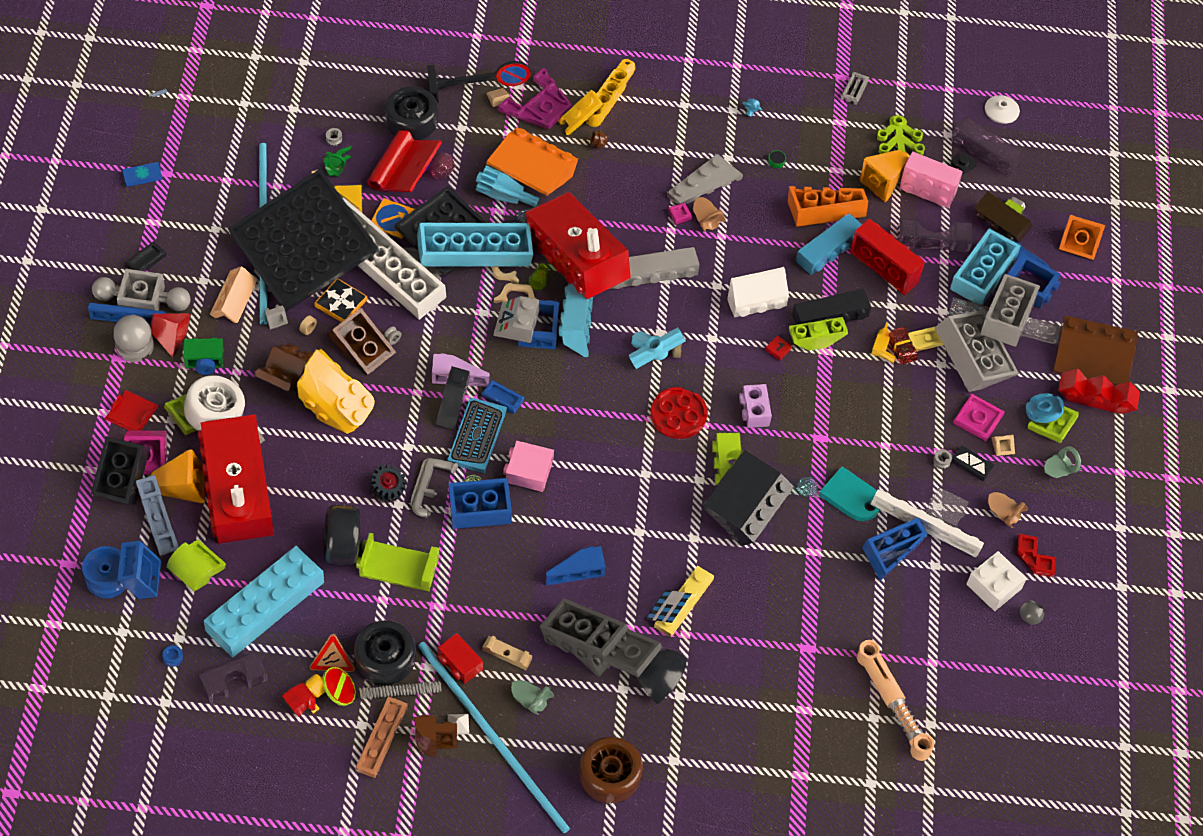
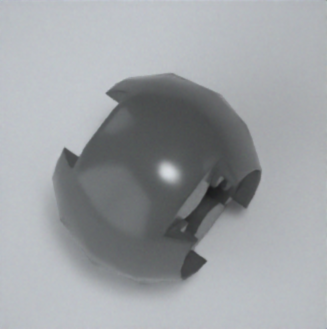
M1032 600L1026 601L1020 608L1021 618L1031 625L1039 624L1044 619L1045 612L1043 607Z

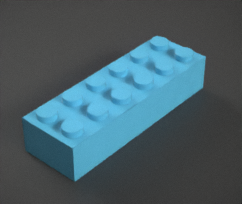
M528 223L419 224L417 241L419 262L422 266H530L533 248Z
M295 546L204 620L206 632L233 658L324 583L323 570Z

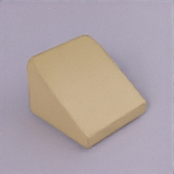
M504 88L487 92V96L492 107H495L509 97V93Z
M1013 435L991 437L996 456L1015 454Z

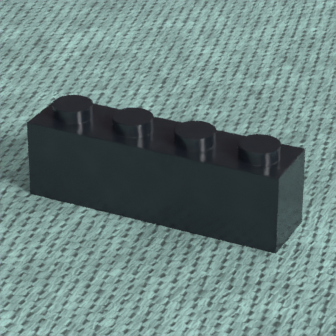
M860 289L794 304L792 316L796 325L843 317L844 322L847 323L852 320H862L869 317L871 304L865 290Z

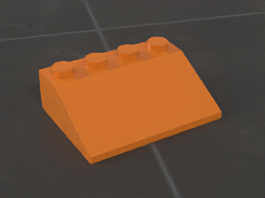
M517 127L505 137L486 164L548 196L573 177L578 158L558 149L553 144L543 141L540 137L533 136L526 130Z

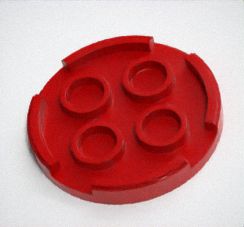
M672 387L661 391L651 405L650 417L653 425L660 433L670 438H690L698 434L704 428L707 421L708 410L703 398L698 393L682 389L683 387Z

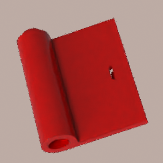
M406 130L398 131L367 179L368 186L376 191L412 192L442 142L440 140H414L410 132Z

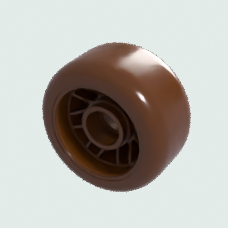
M619 737L597 739L582 754L579 768L581 785L586 793L597 801L603 803L625 801L637 791L643 772L642 758L635 746L625 739Z

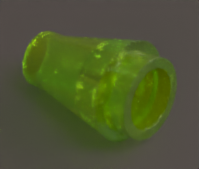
M539 264L529 277V285L532 289L542 290L546 286L548 272L546 264Z

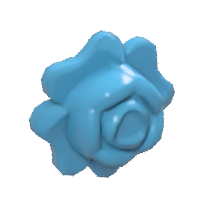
M748 98L747 102H742L747 109L745 114L752 117L754 112L762 111L760 102L755 99Z

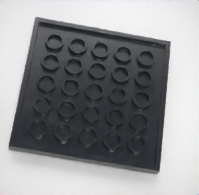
M321 168L228 228L230 234L281 306L283 305L285 312L380 251Z

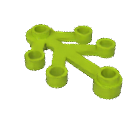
M892 116L889 126L885 130L881 129L878 131L877 139L879 141H886L888 135L894 131L896 133L890 141L880 144L878 150L880 154L888 153L896 144L897 149L905 152L906 145L913 152L920 155L924 154L925 146L923 144H915L903 135L904 131L914 141L919 142L922 140L923 132L909 127L903 116Z

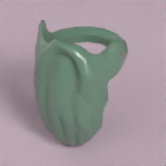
M1072 446L1062 448L1058 454L1053 455V457L1046 461L1044 472L1053 478H1060L1070 473L1078 472L1082 469L1080 468L1081 458L1078 451ZM1067 451L1072 452L1075 456L1076 463L1074 466L1066 456Z
M517 680L512 682L511 692L513 697L522 706L539 715L538 712L543 711L547 706V699L554 696L547 686L541 690L528 681Z

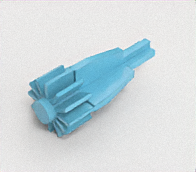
M487 165L483 173L479 172L476 178V182H478L476 191L496 200L515 204L521 201L533 207H536L539 201V197L523 191L524 186L512 177Z

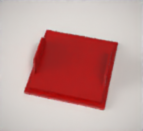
M125 390L114 401L112 409L105 417V420L128 431H141L159 405Z

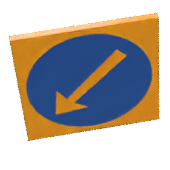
M383 198L371 221L383 232L402 239L403 236L394 226L415 209Z

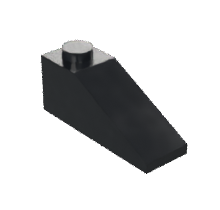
M451 366L436 422L437 426L455 430L469 383L470 371Z

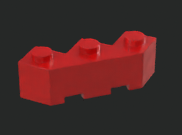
M1079 369L1062 372L1058 390L1070 402L1119 414L1136 411L1140 391L1131 382L1113 385L1104 375L1087 379Z

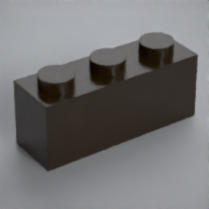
M988 191L974 207L977 213L976 216L981 221L985 222L987 220L991 223L990 226L997 232L1001 230L1005 233L1004 236L1011 241L1015 240L1020 243L1032 228L1029 219Z

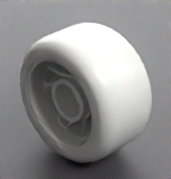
M221 376L202 377L196 380L187 392L184 403L185 417L189 424L197 431L201 430L200 422L240 417L245 407L244 395L241 389L227 378Z

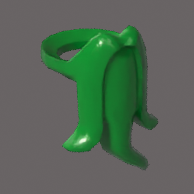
M352 146L340 149L336 154L326 152L324 164L329 176L338 177L342 173L346 161L351 159L350 155L342 156L350 151Z

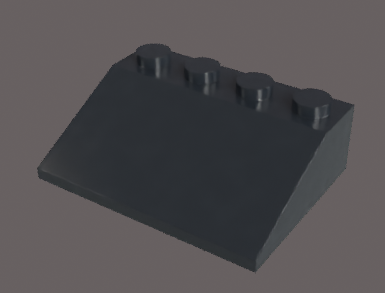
M743 450L705 500L702 507L740 546H744L756 541L794 486L780 472L746 450Z

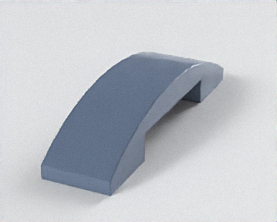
M153 475L137 480L136 484L159 555L163 556L175 552L179 547L162 500L156 476Z

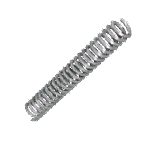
M440 681L431 682V684L430 682H422L421 684L418 683V685L417 683H412L411 685L408 684V686L407 684L405 686L399 684L398 686L395 685V688L394 685H389L388 687L386 685L385 688L384 686L382 688L381 686H376L375 688L372 687V690L371 687H366L365 689L363 687L362 690L359 688L361 699H366L367 697L369 699L370 696L373 698V695L374 698H379L380 696L383 697V694L384 697L390 695L392 697L393 694L396 696V692L397 696H402L403 694L406 695V692L407 695L409 693L411 695L414 693L415 695L416 692L419 694V690L420 694H425L426 692L428 694L429 690L432 693V688L434 693H438L439 690L441 692L442 690Z

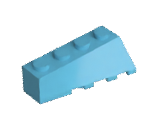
M568 283V286H565L566 299H563L564 312H561L562 325H559V336H562L564 345L580 355L588 357L587 343L590 342L589 327H591L593 297L586 299L576 291L572 284Z

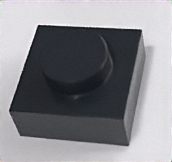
M963 152L951 161V165L954 168L963 171L962 175L974 169L977 164L966 152Z

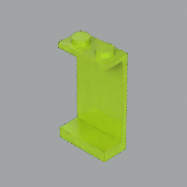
M369 533L368 539H364L362 544L363 555L358 557L356 568H359L360 577L430 591L439 560V548L431 546L430 553L375 542L373 533Z

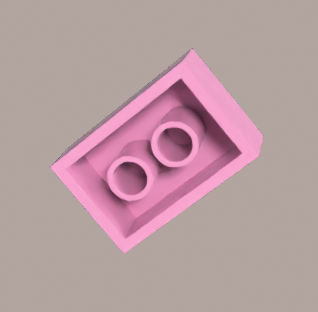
M912 152L905 165L899 189L949 208L956 195L963 171Z

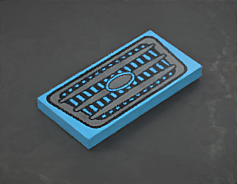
M470 397L448 461L457 463L462 468L485 473L507 412V407Z

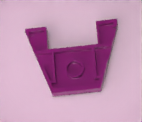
M542 68L533 76V81L544 88L523 107L508 97L498 106V111L549 130L572 108V104L564 93L557 88L553 78L549 77L548 71Z

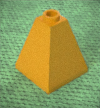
M896 150L866 157L859 181L884 202L888 201L903 176L905 165L910 158L909 154Z
M192 449L187 450L151 473V476H156L162 496L205 503L203 465Z

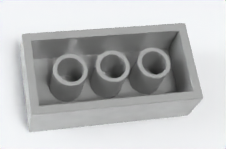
M1004 274L986 315L980 335L1016 347L1040 286Z

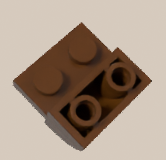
M426 714L414 717L415 742L421 752L428 756L436 757V749L457 748V723L446 721L436 724V716Z

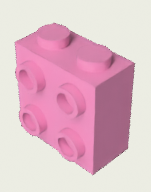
M516 441L515 447L510 448L508 456L510 462L505 464L503 474L508 478L509 484L543 492L553 463L554 450Z

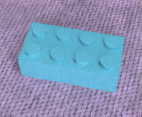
M988 229L953 277L950 290L982 307L1004 274H1006L1016 260L1021 245Z

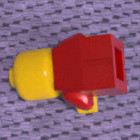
M314 674L305 684L300 683L282 695L298 717L308 708L313 714L319 710L316 698L326 692L322 682L323 676L320 677L318 674Z

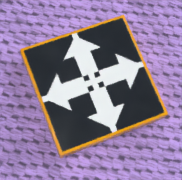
M337 278L315 302V307L342 323L361 308L367 301V296Z

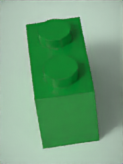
M184 339L183 359L185 369H196V362L200 359H211L215 362V368H224L223 339Z

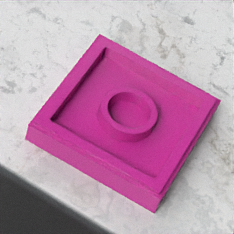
M971 394L954 419L953 424L987 441L1005 411Z

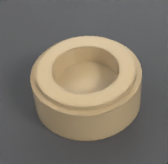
M310 315L307 316L300 325V332L309 335L315 329L317 320Z

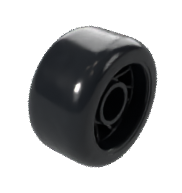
M407 86L397 89L388 97L385 104L386 126L394 136L398 131L406 130L411 133L414 140L427 138L434 132L438 124V103L435 97L421 87Z
M330 505L326 510L323 528L324 561L332 565H353L358 558L360 543L359 508L353 505Z
M389 620L376 621L362 629L354 644V660L358 672L366 680L377 685H392L405 679L412 671L416 660L415 641L410 631L403 625Z

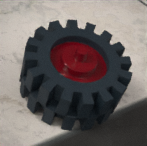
M386 464V467L381 465L373 472L369 481V489L373 490L371 493L373 496L377 495V500L383 498L382 502H386V500L392 502L393 499L396 501L399 496L401 497L407 481L404 479L405 474H401L402 470L400 468L396 470L397 466L393 465L390 468V464Z

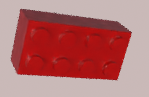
M870 218L855 230L850 249L851 254L904 295L919 283L925 261L920 256L914 254L906 245L900 243L892 234L887 233Z

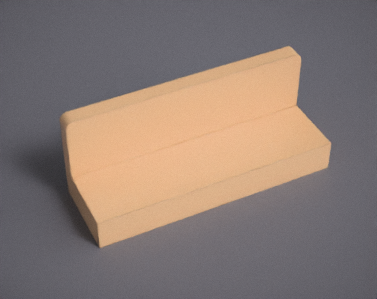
M242 266L230 270L210 315L214 318L226 316L233 323H238L257 279Z

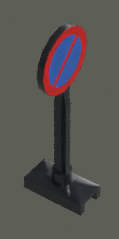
M520 61L506 62L500 65L494 73L447 79L445 77L437 78L434 65H427L430 93L435 97L437 103H439V89L446 88V86L497 80L505 86H518L527 82L531 75L529 66Z

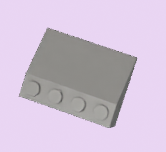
M985 310L948 316L935 327L939 338L942 340L948 355L951 357L969 392L981 390L1019 374L1003 343L980 335L987 315Z

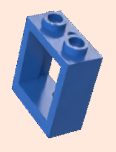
M1022 253L1007 275L1018 278L1023 269L1049 282L1042 293L1039 291L1037 293L1034 306L1040 309L1044 303L1047 304L1051 299V292H1056L1061 283L1058 281L1061 274Z
M539 300V313L554 314L552 332L534 331L531 343L518 341V347L556 349L559 302Z
M141 541L121 543L117 580L138 599L157 597L161 560Z

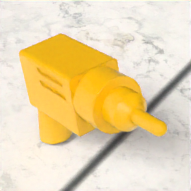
M886 323L885 327L879 330L871 354L882 357L894 364L896 356L886 351L890 340L889 330L887 329L888 323Z

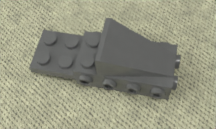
M565 598L561 600L540 625L547 644L560 647L567 653H573L598 677L602 675L606 668L609 669L610 666L639 677L662 648L660 642L630 630L625 623Z

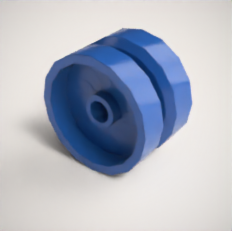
M101 546L93 549L86 555L82 563V572L88 590L93 595L100 598H113L127 589L117 580L121 552L119 549L111 546Z

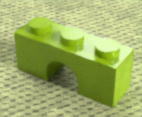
M717 433L716 440L712 441V452H716V457H714L713 461L714 469H717L718 474H715L716 486L731 467L728 461L737 459L741 453L740 433Z

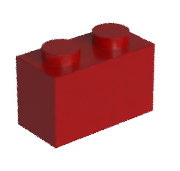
M457 633L438 647V660L443 666L447 665L456 680L460 679L463 684H466L483 670V660Z

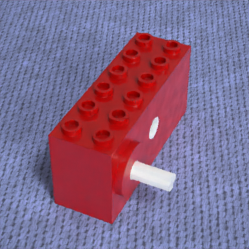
M570 192L525 212V223H528L530 226L532 244L537 247L540 254L547 258L550 264L556 267L558 273L563 274L567 282L572 284L576 291L586 299L631 278L628 249Z
M256 414L200 422L201 430H198L213 537H217L218 544L274 536Z

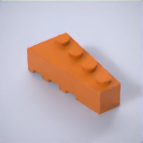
M789 186L787 202L797 227L839 221L848 213L854 218L866 217L868 199L864 189L840 188L839 190H832L829 187H823V190H812V187L796 189L795 186Z

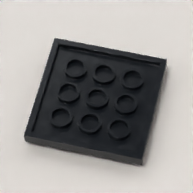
M446 186L398 221L394 228L418 250L417 232L420 223L487 222L449 186ZM458 266L434 267L442 275L447 276Z

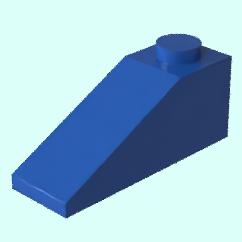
M589 546L581 549L546 572V585L604 577L606 566L601 546Z

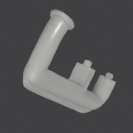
M427 458L423 461L411 497L412 510L416 515L425 518L431 515L429 509L420 507L424 496L432 498L437 496V492L427 489L434 467L448 470L453 474L458 468L457 463L434 458Z

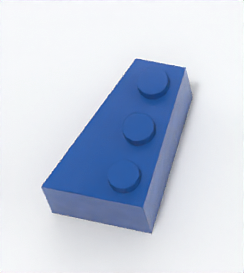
M916 518L867 539L862 549L880 582L917 548L928 534L919 518Z

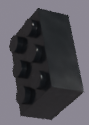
M106 436L91 494L136 505L139 493L136 481L143 478L150 447Z

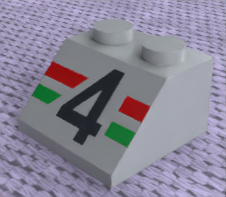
M520 296L502 303L494 336L531 343L539 313V300Z

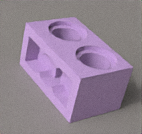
M766 384L743 386V391L739 394L740 405L744 407L742 409V419L746 421L747 428L770 426L772 415Z

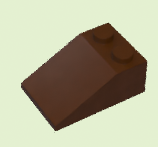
M362 308L358 309L327 334L339 350L366 375L396 353Z

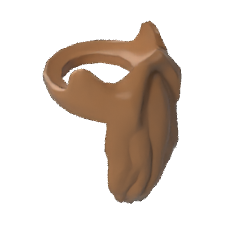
M704 197L696 198L693 203V211L705 232L706 229L714 230L718 228L720 222L726 221L721 210L718 211L711 201Z
M998 492L989 494L988 505L991 511L1011 528H1013L1012 523H1017L1021 518V512L1028 511V507L1024 502L1017 504L1013 499Z

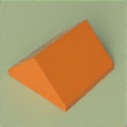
M1070 215L1059 250L1094 260L1105 225Z

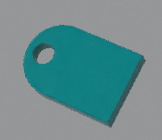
M843 466L819 492L820 497L857 521L871 520L880 511L875 506H873L875 509L873 511L865 509L866 505H871L877 490Z

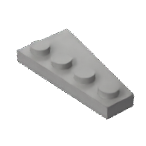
M716 154L668 191L667 197L677 205L682 203L688 204L705 193L710 194L714 192V189L721 186L726 187L734 180H741L743 174Z

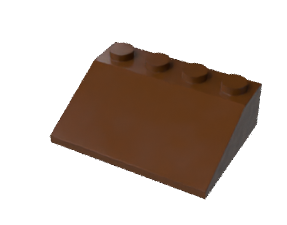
M1065 315L1059 331L1053 372L1062 374V372L1079 369L1087 379L1104 375L1113 385L1129 382L1138 331Z

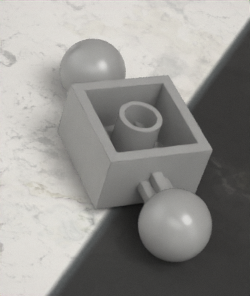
M125 269L121 286L115 285L114 281L108 277H100L92 285V293L95 298L100 301H108L114 296H118V306L158 311L160 303H167L170 309L183 311L189 306L191 301L190 294L184 288L176 287L169 292H164L163 274Z

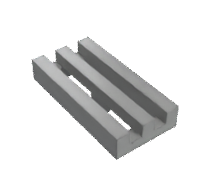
M853 71L841 95V100L847 99V102L851 103L853 101L854 105H857L869 81V77ZM855 77H857L858 79L852 89V92L850 95H848L847 93ZM863 79L864 81H863V83H862V85H861V88H860V90H859L857 96L854 97V94H855V92H856V90H857V88H858V86H859L861 80Z

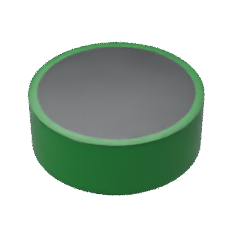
M772 151L768 157L769 165L773 168H782L786 163V155L782 151Z

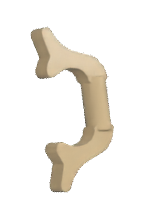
M491 266L493 276L496 279L519 284L516 271L505 274L500 271L499 266Z
M508 283L504 286L502 293L494 298V303L508 301L507 294L511 291L525 292L528 294V298H536L531 286Z

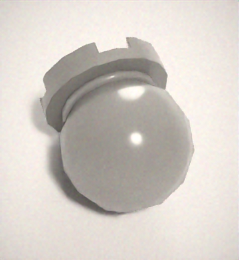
M126 315L117 321L113 330V338L115 340L116 352L122 356L123 360L140 362L148 354L150 356L154 349V341L151 335V328L145 319L137 315Z

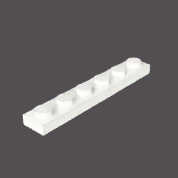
M877 490L871 502V505L904 522L919 518L928 534L975 558L984 544L978 538L967 535L960 529L944 523L941 519L934 518L923 510L916 509L907 502L892 497L887 492Z

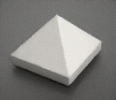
M468 714L448 715V722L457 723V735L469 734Z

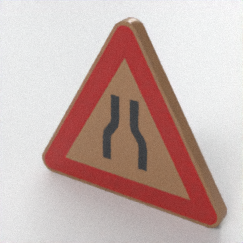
M331 634L311 663V670L326 671L329 668L336 667L345 672H353L355 666L337 636Z

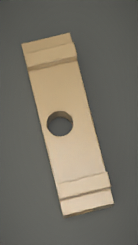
M488 636L482 648L483 651L524 670H527L532 661V655L529 652H523L499 641L495 636Z

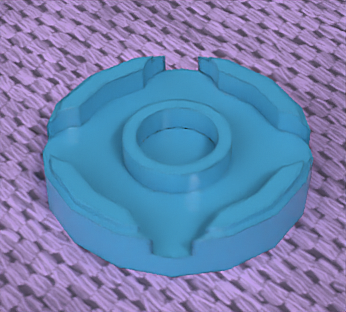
M1050 393L1035 395L1030 399L1029 403H1026V414L1034 422H1052L1061 417L1064 412L1063 400L1059 396L1055 397Z

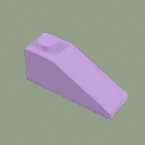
M434 354L432 383L446 384L451 366L470 371L468 386H488V372L454 355Z

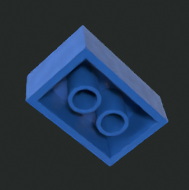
M508 478L449 483L452 529L511 524L512 509Z

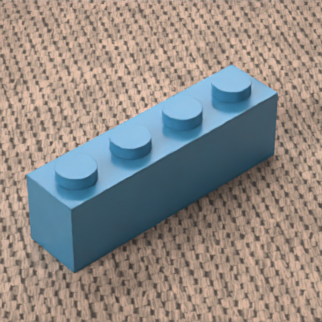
M848 213L798 250L796 263L810 275L816 271H821L825 264L829 261H834L841 252L844 253L852 245L855 230L862 224Z

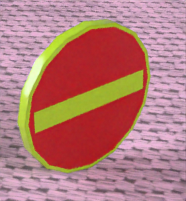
M332 667L327 669L323 674L322 682L329 698L338 705L346 706L351 704L356 695L355 685L351 677L340 668Z

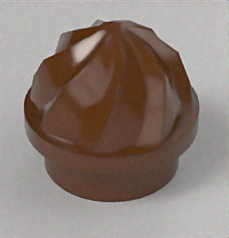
M594 131L592 133L590 145L597 149L607 145L608 138L606 134L602 133V131Z

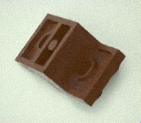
M290 343L273 346L265 368H258L255 376L287 391L298 390L297 382L303 375L305 364L313 353L309 351L302 352L298 350V346Z

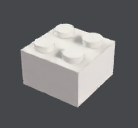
M998 551L970 574L966 585L989 607L996 611L1023 588L1027 578Z

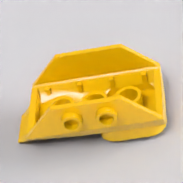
M322 349L314 351L305 364L303 375L297 382L298 397L304 402V406L316 415L319 421L348 434L365 421L374 407V398L359 381L346 375L341 370V367Z

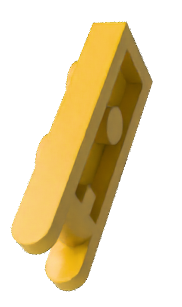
M593 90L589 91L558 120L560 125L566 122L569 125L565 130L566 135L574 132L603 103Z

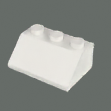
M784 267L731 278L727 300L733 316L744 317L749 314L763 313L766 310L781 309L787 306L789 294Z

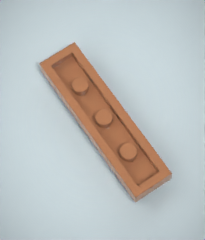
M388 696L357 763V772L376 778L408 707L407 703Z

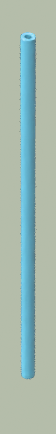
M265 143L259 144V208L267 203ZM260 277V324L266 325L267 285Z
M420 643L418 648L559 829L566 833L570 829L566 822L426 643Z

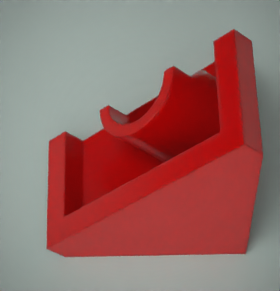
M152 314L151 333L173 358L188 331L190 314Z

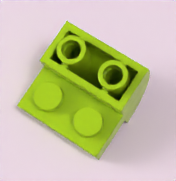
M196 540L189 545L186 542L183 543L172 554L167 563V568L194 592L208 584L210 578L224 570L226 563L200 540Z

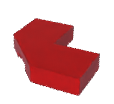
M1018 534L1017 556L1033 574L1054 577L1056 557L1037 554L1038 537Z

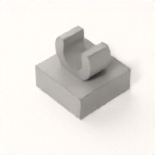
M275 305L276 308L271 310L266 308L265 315L270 329L288 324L283 305Z

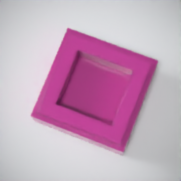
M685 203L668 208V213L675 225L692 220V215Z

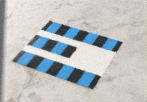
M665 590L646 619L672 623L692 593Z

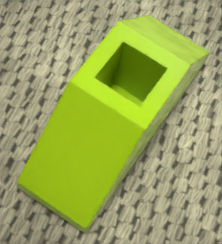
M843 317L789 326L794 344L809 351L827 348L848 334Z

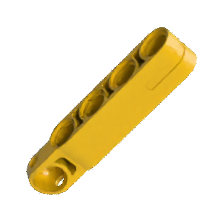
M629 59L622 60L618 67L609 75L597 92V96L603 105L586 120L587 125L597 127L602 123L625 90L626 83L635 71V63Z

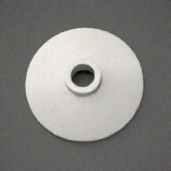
M993 96L985 104L986 115L997 123H1011L1019 115L1018 104L1007 96Z

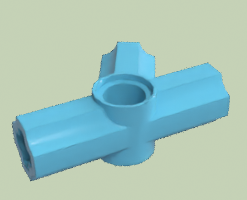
M678 327L661 337L651 336L642 331L636 332L632 336L631 343L638 350L629 354V357L637 369L653 359H664L668 355L669 350L684 343L686 340Z

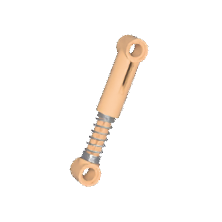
M865 640L861 643L857 653L858 662L865 667L886 706L891 708L893 713H896L895 717L898 718L901 727H904L903 731L907 732L906 736L911 745V755L919 761L928 759L934 747L933 738L923 733L922 729L918 728L919 725H916V720H913V715H910L911 711H908V706H905V696L879 653V645L873 640ZM864 652H870L872 655H867ZM918 745H923L926 749H921Z

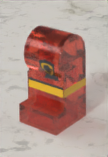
M906 326L891 330L889 335V344L901 364L914 362L918 359L916 348L913 346Z

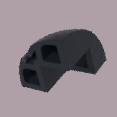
M668 648L665 651L660 650L641 675L637 677L644 690L656 704L661 702L677 685L685 671L687 658Z

